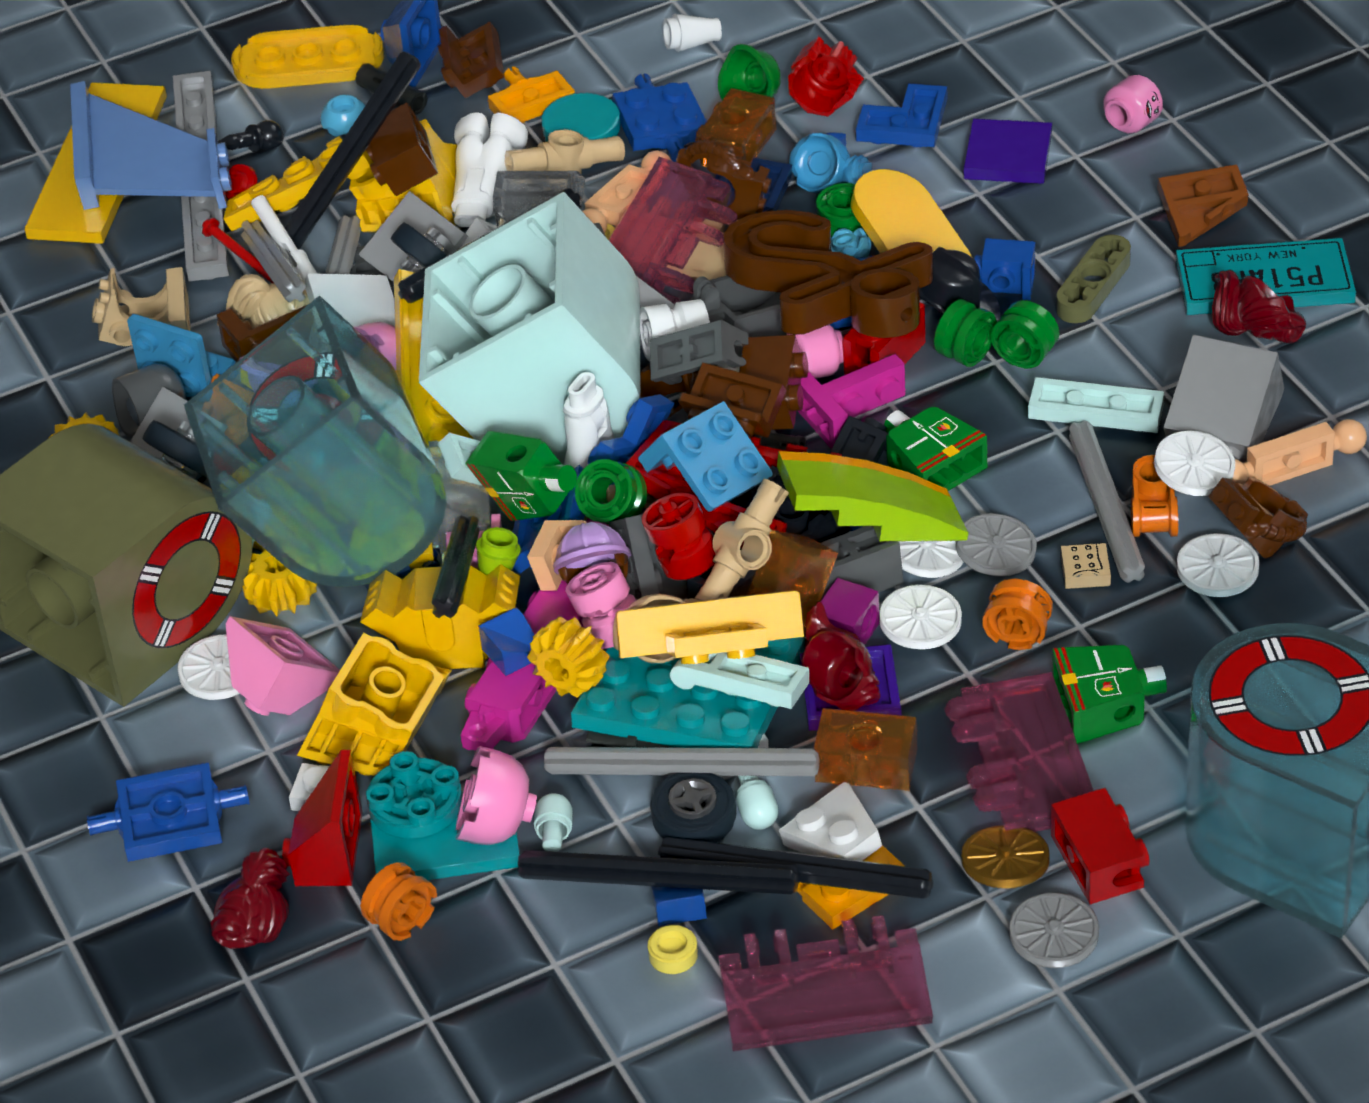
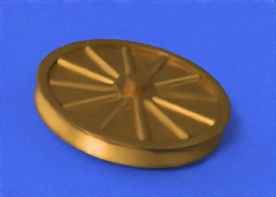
M1013 825L992 826L974 833L966 840L962 848V865L965 872L972 879L983 885L995 888H1017L1033 883L1044 875L1049 867L1050 852L1046 841L1032 830Z

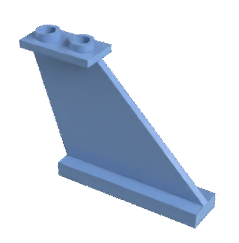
M85 81L70 84L74 180L84 210L99 207V195L216 197L219 209L227 208L226 191L232 190L229 170L226 167L230 166L226 143H218L214 128L206 129V141L89 94Z

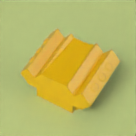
M426 119L421 120L420 123L427 132L438 174L396 197L387 184L381 186L377 182L371 168L361 177L351 180L349 189L357 199L356 214L360 219L362 232L376 233L409 191L455 225L452 215L455 213L451 205L456 177L455 155L457 145L444 143Z
M502 564L488 575L470 565L457 613L452 618L445 615L438 618L432 613L434 605L431 601L441 567L415 568L404 579L384 570L370 583L360 623L394 641L400 652L411 658L424 659L434 666L446 669L485 667V660L488 659V656L482 650L479 625L515 608L520 576Z
M363 632L329 687L320 711L297 756L315 760L319 764L331 765L341 750H351L354 771L366 776H375L383 768L390 765L392 756L408 749L436 697L441 693L452 670L434 666L424 659L411 658L396 650L389 640L377 636L372 637Z

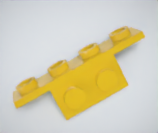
M795 590L619 610L615 613L620 658L668 653L675 658L681 657V664H698L708 662L709 654L727 652V658L729 659L748 658L755 656V648L768 647V641L804 637L800 593Z

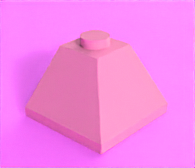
M229 616L225 624L232 687L246 698L245 705L258 714L268 716L270 712L286 715L293 714L328 691L340 671L339 668L290 628Z

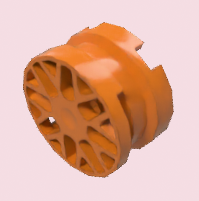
M1016 578L1003 580L996 584L990 593L989 605L983 615V628L987 636L995 643L999 639L1009 643L1008 649H1031L1034 643L1040 644L1045 637L1047 621L1053 611V602L1049 594L1035 583Z
M396 862L383 868L369 882L362 895L361 913L370 923L379 924L380 930L392 940L402 941L411 937L409 931L413 927L417 926L421 929L430 919L435 909L430 904L431 898L438 897L437 890L424 877L415 876V872L407 864Z

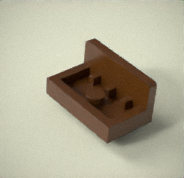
M491 22L484 24L459 39L456 38L447 25L439 29L441 44L438 45V49L444 63L441 73L446 83L451 88L456 87L465 99L484 88L492 87L498 80L505 77L498 31Z
M702 362L691 393L682 392L678 402L690 420L724 401L749 438H752L753 434L768 438L786 389L783 384Z

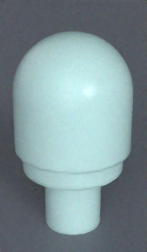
M738 776L741 786L736 793V803L744 823L756 830H763L773 825L778 817V805L772 788L765 781L759 780L758 776Z
M557 793L543 796L537 802L534 813V829L538 837L543 840V849L550 852H558L561 849L562 841L568 837L572 829L573 810L571 803L566 797Z

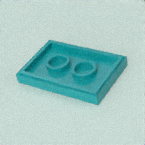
M457 817L443 830L421 838H400L389 835L380 830L371 820L375 872L377 874L386 866L400 862L407 864L415 872V876H422L427 880L517 868L520 855L517 831L502 843L480 845L456 840V835L459 830H456Z

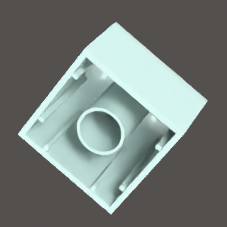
M565 192L558 194L425 269L419 384L475 440L481 441L487 431L540 439L547 444L560 463L564 465L567 439L563 407L565 400L569 396V386L584 372L594 374L596 385L603 389V396L607 403L614 439L623 436L628 425L626 421L627 414L632 405L641 398L639 284L635 272L627 260Z

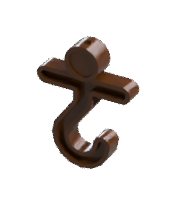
M794 210L764 211L745 216L730 224L723 234L726 275L735 283L753 290L781 292L780 327L785 333L793 335L806 334L851 316L852 327L859 333L870 337L890 338L906 335L915 330L920 323L919 289L931 284L933 281V249L929 244L910 242L860 261L841 252L831 251V222L829 219L810 212Z

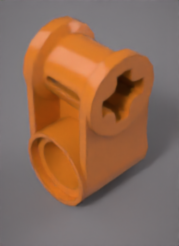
M1155 455L1143 456L1133 465L1131 498L1132 533L1134 537H1139L1141 533L1168 532L1170 537H1177L1178 501L1175 491L1158 476L1154 467Z

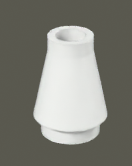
M673 14L672 18H665L663 21L664 44L667 49H675L676 52L712 41H720L722 30L718 18Z

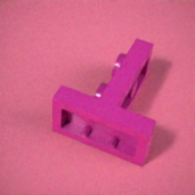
M894 354L823 385L808 371L807 378L801 379L804 400L803 409L798 412L832 449L848 416L856 417L905 396L904 362Z

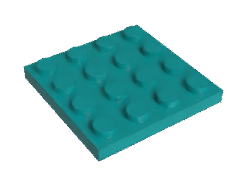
M805 637L768 641V647L755 648V654L799 665L800 653H804ZM611 647L606 650L610 657L606 662L605 667L607 670L603 674L604 677L595 687L592 686L587 692L581 694L571 712L572 728L627 738L628 735L636 736L637 740L677 748H758L763 734H765L778 707L741 696L728 695L722 691L694 685L691 689H681L672 682L670 677L671 669L681 658L665 663H649L641 660L638 656L620 658L619 650Z

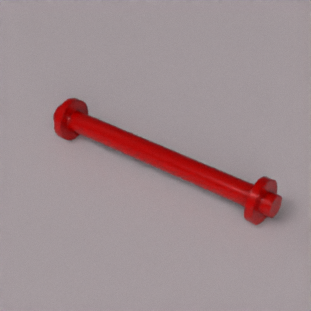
M207 219L203 222L202 234L204 236H214L270 283H274L257 258L219 228V221L217 219Z

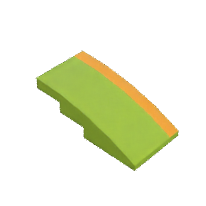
M779 451L777 468L785 488L789 492L788 495L795 511L831 510L837 526H873L879 541H966L968 539V531L948 490L912 473L868 460L825 453Z

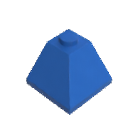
M402 0L396 5L389 18L383 21L381 26V40L385 42L387 59L392 65L403 51L415 56L421 63L420 69L409 84L411 87H416L438 52V45L441 44L439 31L441 23L437 0Z

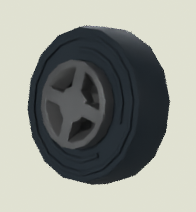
M676 773L664 779L655 789L650 804L653 826L663 839L666 837L718 842L731 831L737 814L732 788L723 778L713 773Z

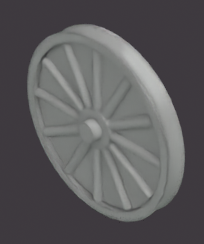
M995 513L977 515L965 521L968 539L966 541H956V550L961 560L970 568L991 576H1010L1024 571L1034 561L1037 549L1036 538L1028 526L1013 517Z
M1044 893L1025 900L1014 910L1009 923V936L1013 948L1028 962L1047 968H1063L1083 961L1093 952L1098 943L1099 923L1092 908L1084 901L1068 894Z

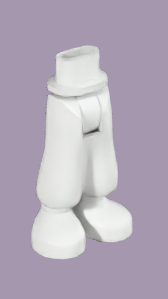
M479 112L466 115L455 126L454 140L457 144L455 155L456 177L451 206L455 213L454 223L460 227H470L476 217L486 221V218L492 215L505 178L509 173L505 167V152L507 150L524 149L527 144L528 131L525 125L508 114L499 112L493 114L490 132L486 117Z
M590 372L581 373L569 386V396L565 400L563 407L567 439L564 465H570L573 468H576L578 465L585 468L588 465V458L594 447L600 441L614 439L607 403L603 396V389L596 385L595 376Z

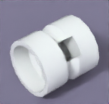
M702 299L676 302L673 309H670L667 304L641 307L640 340L648 361H650V339L710 323L708 312Z

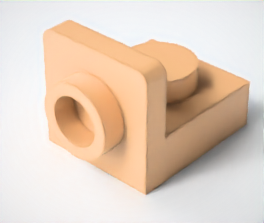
M544 521L527 556L541 591L558 590L562 578L553 569L557 548L562 538L572 527L582 523L586 524V521Z

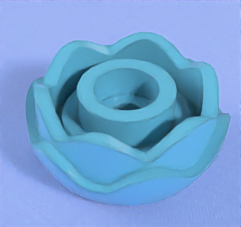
M351 95L336 96L324 106L321 112V125L334 137L346 135L365 105L361 100Z
M858 228L855 231L839 229L831 237L832 252H841L856 259L868 257L870 254L872 242L862 228Z

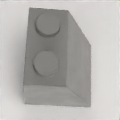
M1193 335L1163 427L1165 436L1167 437L1180 431L1208 433L1223 441L1230 448L1235 459L1247 462V448L1262 443L1284 392L1278 352Z

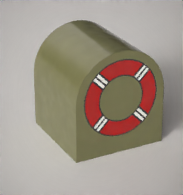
M80 424L66 428L45 440L0 474V630L121 706L125 707L176 665L188 647L203 638L209 637L223 622L235 604L244 585L243 579L248 574L252 556V530L244 510L236 502L105 427L95 424Z

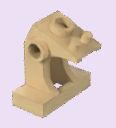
M183 267L166 269V284L156 295L147 298H135L130 292L121 290L118 285L115 268H110L108 279H100L98 289L104 290V293L100 292L99 298L95 299L92 311V323H98L99 341L120 346H132L127 319L132 314L191 331L189 296Z

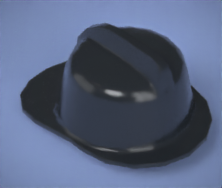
M938 247L933 251V281L931 284L919 289V297L942 315L952 303L963 299L974 304L977 309L983 308L992 312L998 321L1000 318V305L993 292L980 281V269L976 261L968 254L957 250H946Z

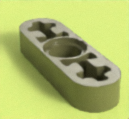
M1105 235L1093 243L1057 291V315L1060 319L1068 323H1082L1092 318L1130 266L1131 244L1126 238L1119 235ZM1100 276L1104 279L1101 281H1087L1084 278Z

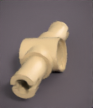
M556 130L549 134L548 142L539 143L538 147L507 150L505 152V167L510 175L541 171L556 181L570 182L580 178L582 169L591 168L592 164L623 161L625 147L623 140L619 136L589 140L573 130Z
M764 478L744 513L740 512L735 521H729L720 525L713 537V549L716 554L713 559L715 565L695 599L704 601L728 598L740 578L744 579L749 570H756L765 565L772 551V543L769 538L772 530L769 527L781 504L787 498L788 491ZM744 541V545H743L742 549L740 550L741 544H742V542Z

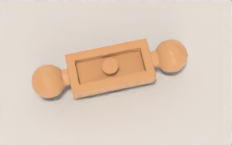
M655 150L644 156L641 168L628 164L585 202V210L582 212L592 223H600L604 233L607 229V223L617 226L625 210H630L634 202L646 204L663 188V181L672 173L673 164L671 158L665 152Z
M1353 419L1342 420L1333 429L1327 422H1323L1248 447L1247 462L1242 463L1235 459V471L1232 481L1244 484L1249 477H1253L1271 486L1333 465V452L1335 450L1344 454H1354L1364 447L1367 440L1366 430L1360 422Z

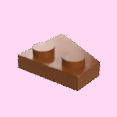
M1237 164L1158 178L1157 190L1178 247L1187 245L1247 206L1249 194Z

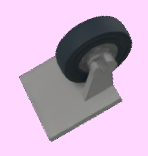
M409 191L358 255L394 282L398 269L416 273L459 249L468 236Z
M162 387L130 442L194 479L198 473L205 477H210L220 460L211 451L227 424L167 388Z

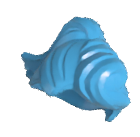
M812 133L802 138L792 149L789 163L792 164V173L797 177L796 184L802 189L813 193H821L827 187L835 184H856L862 175L872 171V162H869L867 157L863 155L850 157L849 152L840 140L825 133Z

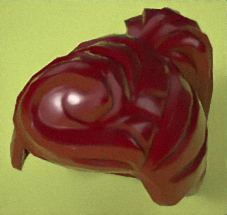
M1233 270L1220 271L1216 274L1215 280L1218 282L1212 304V319L1217 330L1228 336H1239L1246 331H1250L1256 338L1274 339L1289 344L1296 342L1302 336L1307 323L1300 312H1295L1294 301L1291 296H1277L1262 280L1252 276H1244L1242 283H1240L1237 274Z
M817 602L816 606H813L807 613L805 632L808 644L802 656V666L809 668V683L812 685L815 695L822 701L837 706L840 710L847 713L854 712L862 706L878 702L881 697L879 690L880 682L873 670L868 649L865 648V645L856 634L831 624L826 616L823 603Z
M264 847L260 851L250 852L242 863V877L231 882L221 892L216 902L214 917L211 921L212 936L220 945L229 949L246 948L258 943L272 942L279 935L289 914L288 903L279 889L282 888V883L287 882L286 877L290 874L286 870L288 866L285 860L281 859L276 851Z

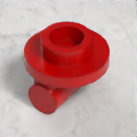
M236 164L229 169L232 190L226 191V197L230 200L258 183L256 172L252 167L245 164Z

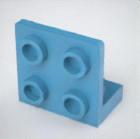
M132 314L127 319L138 369L151 364L169 366L179 376L187 397H193L202 401L209 400L212 392L211 380L214 375L219 374L229 380L236 375L235 360L205 351L203 338L200 334L137 314Z
M724 401L665 432L638 457L647 473L664 464L667 470L676 466L708 512L761 484L764 478L769 479L773 475L771 469Z

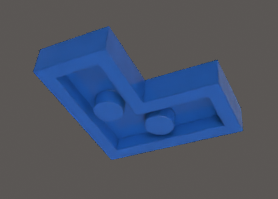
M908 83L902 107L863 104L856 126V141L874 144L910 145L913 147H935L947 102V86Z
M661 394L639 398L627 414L626 421L628 425L623 436L600 441L591 451L588 464L600 459H610L626 464L663 420L668 419L674 402Z

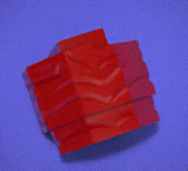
M818 36L802 48V51H800L791 65V72L788 75L789 95L807 113L830 116L834 110H837L853 98L864 80L863 76L857 73V70L853 67L857 60L856 55H853V51L849 50L848 46H844L842 41L830 47L824 44V40Z

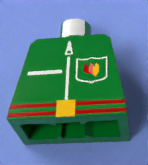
M929 407L912 418L897 410L892 412L884 422V425L887 427L886 432L888 433L886 441L889 467L912 473L942 486L948 491L988 468L987 435L938 407Z
M487 431L465 463L510 521L551 516L557 511L569 491L573 490L577 481L575 469L570 465H562L542 440L495 431Z
M1125 645L1061 647L1052 649V682L1073 744L1140 725L1144 720L1145 696L1167 692V682L1163 667L1160 665L1137 669L1131 651Z

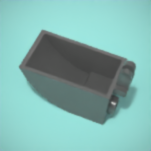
M727 275L712 280L701 276L694 281V296L690 297V300L702 299L710 322L723 320L748 333V337L787 335L780 327L781 292L753 290L735 283ZM734 346L736 354L742 357L743 346Z

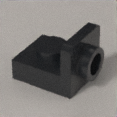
M848 416L829 454L835 452L842 454L844 457L877 463L883 451H887V427L870 417L864 416L862 421Z

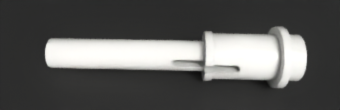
M263 195L255 197L251 202L252 207L276 245L305 283L307 273L320 274L314 269L306 252L302 249H297L266 197Z

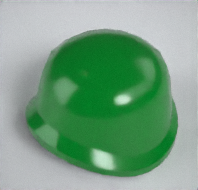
M746 44L733 46L718 76V91L723 103L730 110L738 113H753L763 109L778 92L781 83L779 65L772 55L763 50L755 49Z

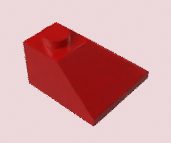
M341 750L295 816L291 838H284L282 857L287 866L291 867L295 886H352L363 813L351 750Z

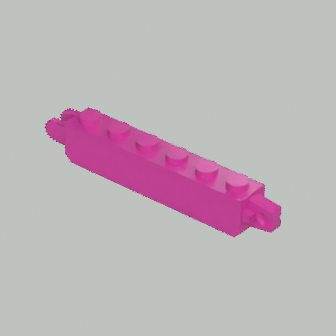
M587 518V520H586L587 523H589V522L601 523V522L593 521V520H591V519H589V518ZM561 581L557 591L539 590L531 595L523 615L534 634L559 616L567 621L576 617L581 627L584 628L582 624L583 617L578 616L565 591L566 581ZM489 658L485 672L477 684L473 683L466 694L465 708L469 712V717L461 732L462 748L469 751H476L479 746L493 749L500 740L511 743L524 740L557 691L556 688L553 686L545 688V680L542 676L532 674L536 666L533 663L505 676Z

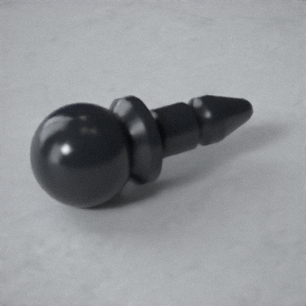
M264 120L257 125H248L245 132L227 135L220 139L218 143L225 142L227 150L248 147L252 152H258L261 149H273L280 146L284 140V131L277 122Z

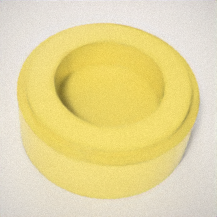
M668 925L657 929L648 940L649 961L656 970L665 974H679L689 970L698 958L695 935L688 928L679 925Z

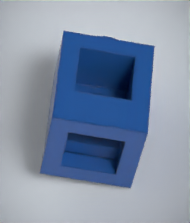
M986 238L983 254L975 255L974 259L979 266L982 283L992 292L1022 294V300H1031L1035 278V242Z

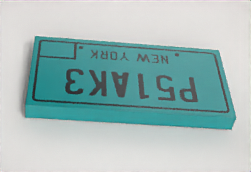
M1342 238L1176 250V265L1187 315L1212 314L1214 294L1218 285L1215 276L1220 271L1233 270L1237 274L1240 283H1242L1244 276L1259 278L1277 296H1291L1294 301V307L1355 303L1356 290Z

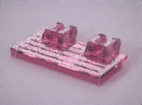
M659 157L609 241L631 265L638 278L674 305L676 302H682L679 298L662 292L665 286H669L694 294L693 284L695 280L684 273L682 274L666 266L670 265L683 270L699 241L717 247L722 246L724 243L723 234L718 229L703 224L705 218L726 225L736 222L738 215L732 209L707 200V197L723 202L731 187L726 182L714 179L709 173Z
M1052 672L961 688L962 697H952L951 700H948L944 709L950 721L955 722L953 728H951L953 737L956 738L957 743L968 744V742H978V748L984 763L982 765L980 763L977 766L974 765L973 768H970L968 775H966L968 784L971 785L972 789L977 790L973 797L974 803L979 811L1001 810V819L1005 831L1024 827L1034 832L1051 829V804L1094 791Z
M884 915L872 917L871 932L875 940L876 950L859 953L857 926L853 920L841 921L846 955H841L838 939L796 945L798 957L796 962H791L786 929L774 930L773 946L775 953H777L778 964L760 966V948L755 933L743 935L748 968L742 969L739 953L718 956L733 1051L932 1023V1007L916 928L895 931L897 947L890 948Z

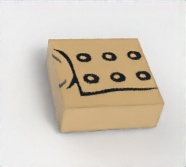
M1106 543L1061 546L1065 589L1111 586V573Z

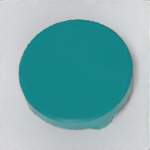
M576 93L561 97L546 107L541 118L545 142H548L549 134L556 130H573L589 140L617 136L621 127L620 112L617 105L609 98L593 93Z
M409 751L399 752L392 756L390 765L374 776L366 791L368 812L373 823L383 832L400 838H421L443 830L458 816L462 798L461 784L456 768L437 760L418 758L416 754Z

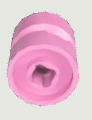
M614 562L599 563L581 571L571 579L565 589L578 616L583 617L582 624L584 628L592 626L591 633L593 636L604 640L601 649L614 647L613 625L615 613L619 610L627 609L636 601L634 595L629 594L630 587L620 567Z

